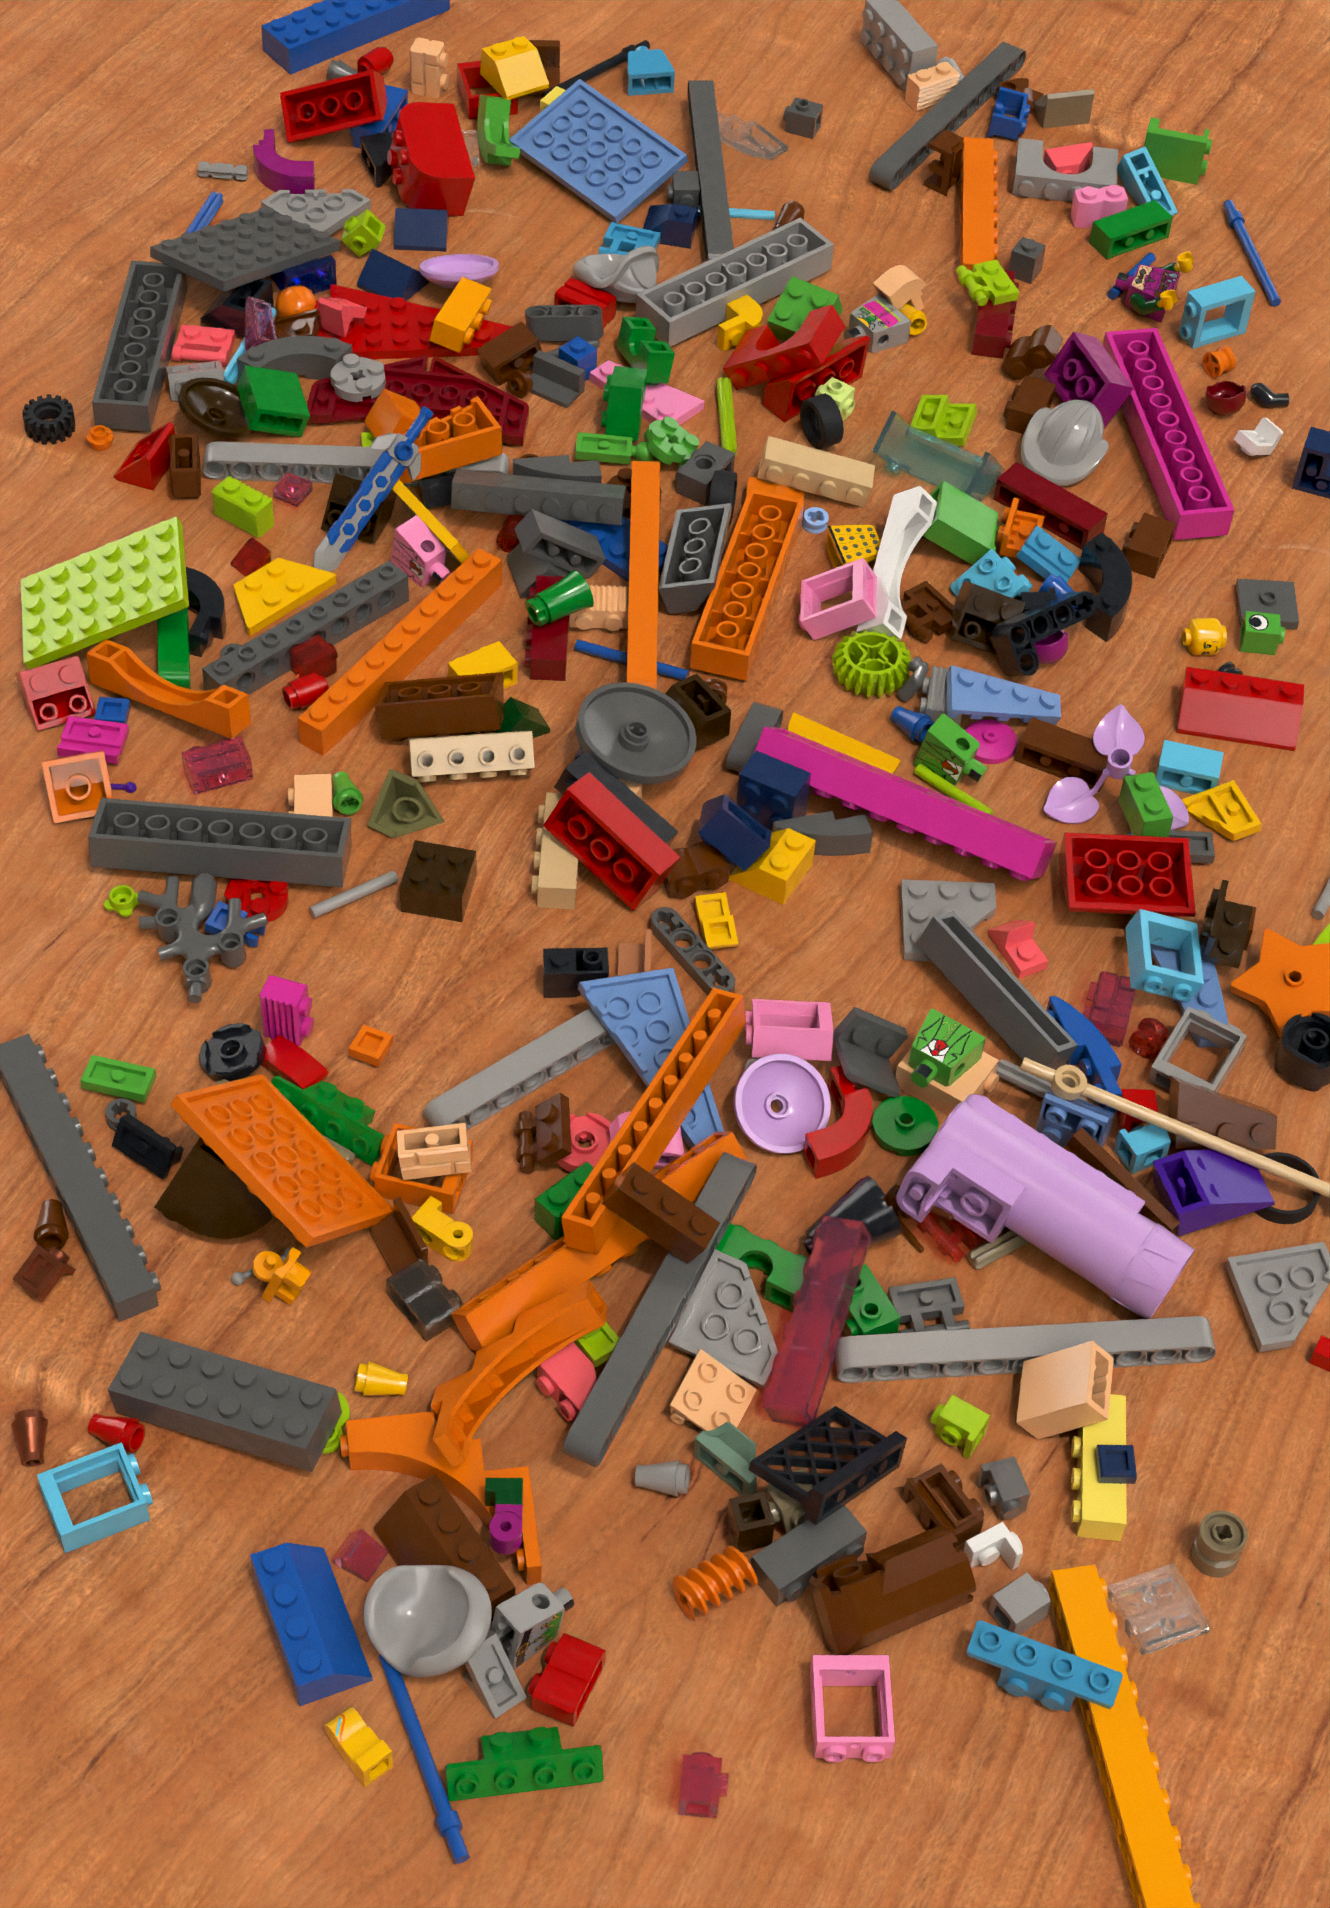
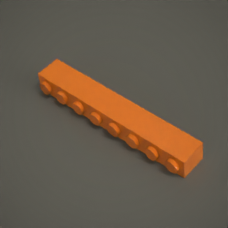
M963 137L964 151L960 171V266L964 265L967 270L972 271L974 264L997 260L998 181H996L998 174V165H996L998 150H994L993 139Z

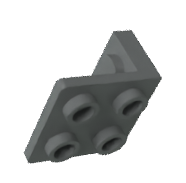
M853 1007L833 1032V1041L843 1073L853 1083H861L871 1087L877 1093H885L897 1098L901 1092L889 1059L908 1038L907 1031L904 1027Z

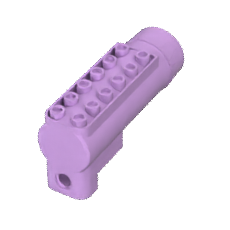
M970 1094L964 1102H960L953 1109L929 1146L905 1175L896 1195L899 1207L920 1223H922L932 1207L937 1206L951 1213L954 1219L992 1244L1004 1227H1007L1107 1294L1110 1299L1144 1319H1150L1195 1251V1249L1159 1223L1157 1224L1139 1214L1145 1201L1136 1196L1132 1191L1114 1182L1103 1172L1094 1169L1075 1154L1068 1152L1048 1139L1044 1134L1037 1132L1019 1120L1015 1115L1008 1113L991 1102L987 1097L978 1094Z

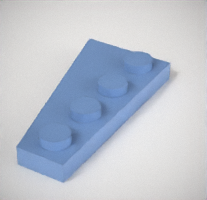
M953 665L947 671L948 717L957 718L959 714L969 715L970 719L994 716L997 718V721L1020 718L1022 722L1029 723L1033 717L1049 724H1057L1061 718L1060 695Z
M1150 944L1151 956L1154 958L1156 966L1181 972L1178 950ZM1200 948L1201 957H1202L1203 948ZM1201 960L1203 986L1189 1002L1174 998L1172 1000L1178 1003L1182 1010V1015L1189 1006L1195 1010L1200 1009L1208 1012L1213 1019L1225 1025L1229 1024L1215 963ZM1190 1031L1198 1048L1221 1047Z

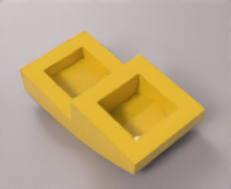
M726 892L695 896L694 905L704 943L710 949L738 946L733 915H730Z

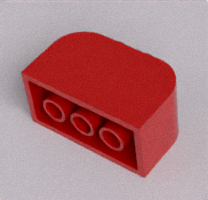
M413 102L405 105L400 111L390 149L387 153L388 165H391L393 170L392 180L397 185L402 202L410 209L447 210L449 216H464L475 182V176L454 104Z

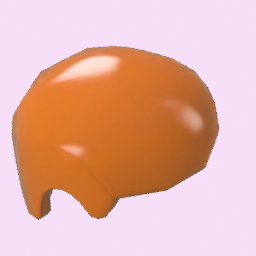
M291 286L284 289L278 294L275 302L279 318L313 310L316 305L312 291L305 286Z

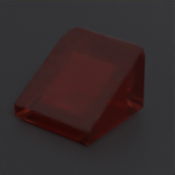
M251 537L233 558L231 566L247 577L271 562V552Z

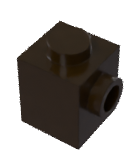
M765 1491L729 1499L726 1521L735 1548L741 1552L770 1545L773 1540L775 1522Z

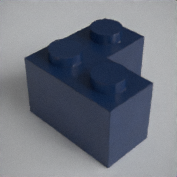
M1310 427L1292 489L1330 499V431Z

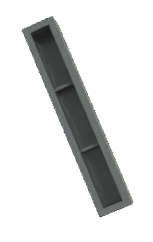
M457 469L452 481L451 509L526 516L531 509H534L555 519L621 525L625 508L626 486Z
M955 911L933 916L916 943L925 953L926 957L943 972L946 979L954 984L964 995L967 1002L975 1007L985 1018L988 1025L996 1030L1006 1041L1008 1047L1015 1051L1022 1060L1026 1057L1055 1070L1065 1065L1078 1047V1044Z

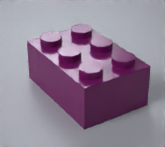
M1074 331L1057 354L1054 362L1044 373L1050 383L1056 384L1055 390L1063 402L1085 400L1095 405L1102 416L1104 429L1134 388L1097 337Z

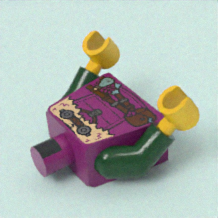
M1189 251L1181 253L1177 257V264L1172 262L1163 267L1139 265L1134 277L1119 272L1114 287L1128 292L1124 302L1125 306L1136 311L1141 316H1147L1161 323L1166 311L1171 310L1174 303L1178 301L1175 291L1181 275L1179 271L1188 273L1193 268L1192 263L1194 259L1192 253Z

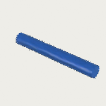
M1153 253L1145 255L1127 275L1134 277L1139 265L1150 266L1156 260ZM1113 286L1107 292V296L1109 299L1114 300L1124 290Z

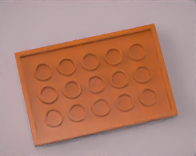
M263 1074L178 1094L170 1104L180 1115L181 1120L190 1125L202 1138L203 1143L212 1148L224 1161L226 1167L233 1171L247 1185L248 1190L256 1195L270 1209L271 1214L279 1219L293 1233L294 1238L306 1248L374 1226L386 1216L394 1213V1208Z

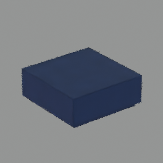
M1097 1445L1095 1455L1099 1483L1135 1484L1137 1472L1133 1445Z

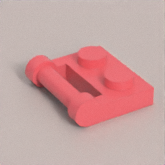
M181 325L176 344L172 349V360L182 362L183 359L205 362L221 361L222 366H228L236 339L235 330Z

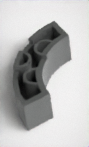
M291 336L271 340L250 348L237 358L238 379H240L245 365L297 373V375H305L306 379L321 380L330 378L332 368L338 362L343 361L345 355L353 354L352 345L337 338L319 336Z

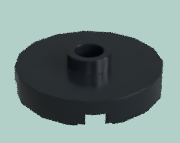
M244 1023L229 1024L213 1032V1037L208 1042L205 1040L202 1044L199 1054L204 1071L212 1079L217 1081L226 1079L231 1082L243 1079L258 1069L265 1058L266 1046L261 1033L257 1029H252L250 1025Z

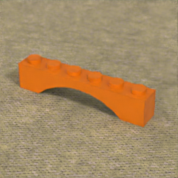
M107 639L86 653L91 684L231 739L251 725L247 693L226 685L206 691L190 690L177 686L153 672L128 647Z

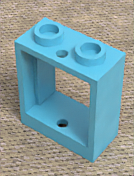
M1242 276L1188 291L1179 326L1181 338L1194 349L1246 333L1256 291ZM1226 305L1223 317L1204 323L1206 311Z
M1139 909L1125 927L1131 988L1189 1002L1204 984L1197 923ZM1150 944L1178 950L1181 972L1152 965Z
M122 1442L37 1474L41 1494L64 1553L150 1520L147 1507L153 1504L150 1491L146 1483L139 1485L136 1475L141 1473L137 1460L133 1453L126 1454ZM120 1471L133 1503L73 1526L61 1493Z

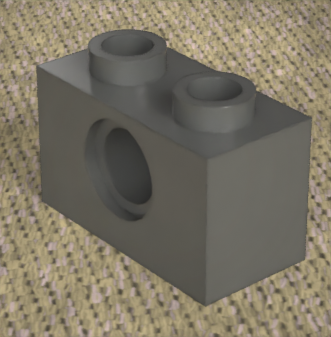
M706 441L699 449L693 451L685 465H681L678 468L675 476L677 494L706 506L709 502L714 471L734 472L735 453Z

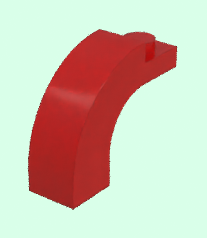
M842 1065L830 1068L827 1086L841 1118L829 1127L805 1133L803 1154L815 1179L834 1174L850 1165L864 1149L869 1134L872 1116V1100L867 1087L857 1090L856 1083L851 1082L845 1077Z

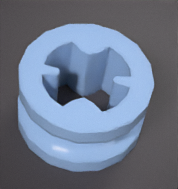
M819 507L808 508L803 516V528L813 534L825 531L829 520L828 513Z

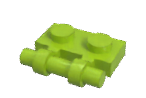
M997 260L974 264L972 271L967 270L964 265L956 269L959 282L963 287H967L969 290L968 295L979 306H984L988 299L994 305L1018 300L1019 290Z

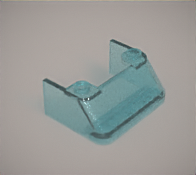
M891 411L872 450L886 463L884 468L893 473L899 474L900 471H903L935 486H938L944 480L979 502H982L996 485L997 478L1005 470L991 453L985 451L983 457L973 454L909 426L895 411Z

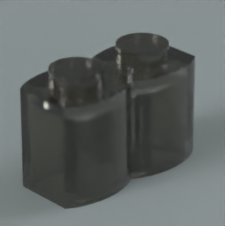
M419 1259L386 1279V1292L400 1312L407 1317L412 1327L427 1342L456 1324L451 1313L460 1308L463 1303L454 1289L448 1290L442 1284L443 1279L439 1270L433 1264L429 1266L423 1259Z

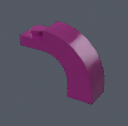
M264 129V139L259 140V145H253L255 173L260 182L274 192L290 190V194H305V190H315L314 161H294L281 157L276 153L274 129Z

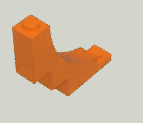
M433 1411L346 1420L347 1435H340L342 1457H349L350 1471H392L423 1480L437 1474L449 1493L471 1508L488 1529L491 1519L495 1516V1506H485L486 1478H523L522 1543L519 1549L515 1551L518 1571H525L526 1585L541 1583L542 1564L529 1466L485 1471L481 1439H471L465 1462L452 1467L445 1456H440L434 1447L435 1422Z

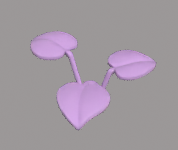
M1122 704L1105 715L1098 724L1093 736V744L1096 751L1102 756H1108L1106 769L1103 770L1099 780L1090 791L1087 783L1080 778L1067 777L1058 781L1050 790L1044 806V812L1052 819L1064 824H1082L1091 820L1099 809V803L1093 795L1098 792L1108 776L1114 779H1124V776L1135 775V771L1131 769L1133 756L1142 749L1145 736L1139 723L1128 713ZM1160 786L1174 817L1171 830L1187 826L1189 815L1182 800L1172 790Z

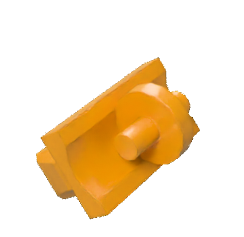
M292 1247L284 1262L278 1254L272 1251L261 1252L255 1257L252 1264L254 1275L259 1280L269 1282L261 1296L262 1299L270 1303L276 1295L289 1305L293 1304L312 1271L297 1262L301 1254L300 1251Z

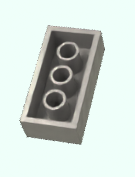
M865 0V8L862 13L863 26L860 33L861 42L906 92L908 74L912 75V73H916L918 70L928 69V67L932 68V66L936 65L938 45L898 0Z

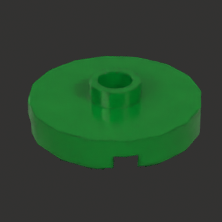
M897 1096V1098L891 1097L881 1102L876 1108L871 1130L874 1139L881 1148L888 1152L889 1150L898 1152L897 1155L913 1156L919 1155L926 1150L937 1133L939 1123L936 1113L927 1103L915 1097Z

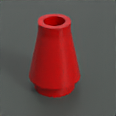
M97 1413L89 1421L88 1433L98 1437L110 1446L122 1442L126 1453H134L141 1447L144 1441L145 1427L139 1424L136 1418L104 1416Z

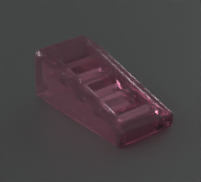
M251 296L246 298V351L262 343L277 339L271 304Z

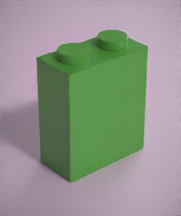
M943 480L929 494L937 502L932 525L923 536L974 565L991 549L996 550V545L994 544L998 531V512Z

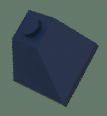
M650 205L643 229L660 232L659 244L691 249L700 219V212L697 208L686 205Z

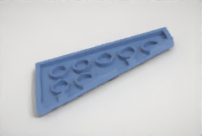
M667 968L579 982L578 990L648 1087L690 1024L674 969ZM709 1082L680 1126L681 1135L690 1148L714 1132L724 1131Z

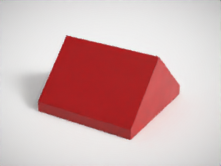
M168 422L139 440L113 477L117 481L154 491L170 467L169 436L175 434L174 425Z

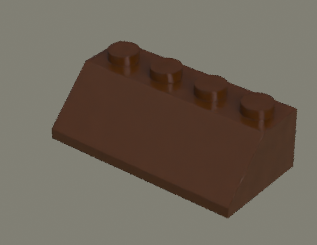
M503 672L385 682L375 705L381 740L403 741L408 737L420 736L421 738H428L441 734L457 736L477 731L486 734L500 730L504 719Z
M437 1474L406 1490L373 1527L375 1534L397 1566L448 1565L464 1569L478 1578L490 1597L492 1606L491 1622L493 1621L496 1606L515 1596L516 1587Z

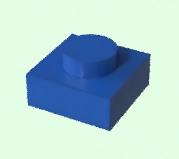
M99 697L94 719L127 724L131 708L130 699Z

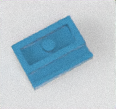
M1038 525L1030 532L1020 551L1016 554L1017 558L1043 578L1047 579L1051 574H1054L1056 577L1060 575L1066 583H1068L1067 581L1080 563L1078 556Z

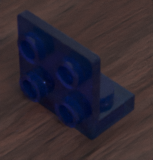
M329 255L284 269L281 272L270 275V277L281 291L291 286H305L315 294L330 289V284L337 285L336 261Z

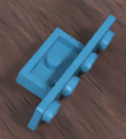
M981 1620L976 1623L966 1652L969 1657L1001 1668L997 1685L1003 1687L1008 1693L1018 1697L1027 1696L1040 1701L1045 1707L1056 1711L1064 1710L1070 1712L1075 1696L1111 1709L1123 1677L1121 1672Z

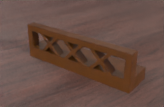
M1082 1127L1072 1135L1070 1141L1064 1147L1065 1150L1075 1154L1079 1159L1094 1169L1103 1172L1108 1178L1144 1200L1145 1204L1139 1214L1157 1224L1159 1223L1171 1233L1176 1230L1180 1221Z

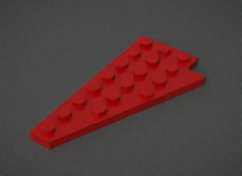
M330 284L331 298L346 299L366 307L367 310L364 318H353L346 337H341L324 330L320 318L318 320V336L337 338L352 345L353 354L372 360L415 358L423 355H428V358L433 357V355L436 357L479 356L478 348L513 326L483 319L479 330L475 329L471 343L469 345L465 343L460 353L430 341L434 320L441 309L407 302L400 297L390 298ZM316 300V305H315V308H314V309H317V311H318V313H319V315H320L319 305H318V301H319V300Z

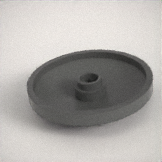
M621 682L599 687L585 698L576 718V736L584 752L587 751L615 777L627 782L659 784L672 780L683 773L688 767L695 752L696 732L688 714L672 698L645 685Z

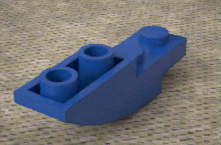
M1057 996L1049 997L1046 1011L1078 1044V1047L1066 1062L1067 1065L1079 1064V1069L1085 1074L1091 1085L1121 1097L1122 1092L1117 1081L1122 1064L1109 1042L1095 1025L1077 1009ZM1099 1103L1101 1108L1113 1113L1117 1112L1116 1109Z

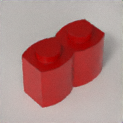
M563 1633L558 1643L552 1641L544 1659V1663L548 1665L542 1674L536 1673L528 1689V1695L532 1696V1709L574 1727L585 1707L589 1694L596 1685L603 1670L606 1650L566 1633Z

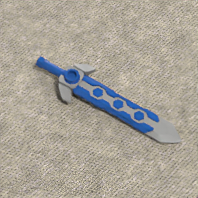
M423 406L405 435L388 433L375 438L370 448L383 449L385 451L382 452L360 484L358 491L315 550L314 568L329 572L337 569L358 539L367 522L381 502L385 500L406 468L411 479L415 480L421 471V454L418 453L419 449L414 441L427 422L433 417L434 413Z

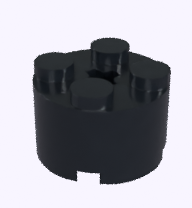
M1312 1013L1311 1016L1301 1017L1302 1014H1299L1289 1019L1284 1026L1276 1049L1274 1066L1275 1070L1290 1082L1302 1086L1308 1091L1315 1092L1319 1091L1323 1086L1330 1084V1017L1320 1013Z

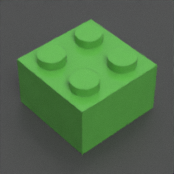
M792 276L767 322L775 337L787 341L799 330L810 311L832 304L840 316L843 309L838 294Z

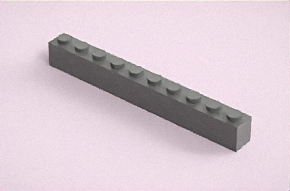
M29 1034L0 1044V1079L118 1321L121 1322L158 1307L156 1292L161 1291L159 1280L154 1271L148 1273L145 1267L148 1264L145 1252L140 1244L134 1245L132 1238L135 1236L132 1226L127 1218L121 1219L119 1212H122L119 1200L114 1192L108 1193L106 1187L109 1186L106 1174L102 1167L96 1169L93 1163L96 1161L90 1142L83 1143L81 1136H84L81 1124L77 1117H70L68 1112L71 1111V1107L64 1092L59 1094L56 1087H59V1083L52 1068L46 1069L44 1065L47 1059L40 1044L34 1045Z

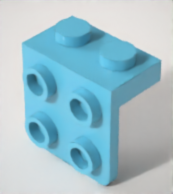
M991 549L951 584V590L958 596L963 581L1011 598H1014L1016 595L1020 598L1021 592H1030L1029 589L1033 585L1023 574L1017 576L1013 572L1016 570V567L1006 556L1001 559Z

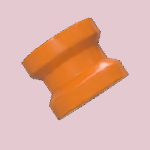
M1226 345L1203 355V367L1210 377L1216 378L1221 376L1223 372H1230L1236 367L1235 354Z

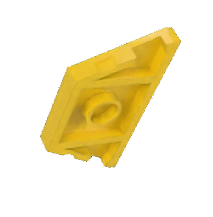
M276 558L233 584L234 594L237 603H239L241 616L246 624L247 634L249 636L254 635L337 584L336 575L332 572Z

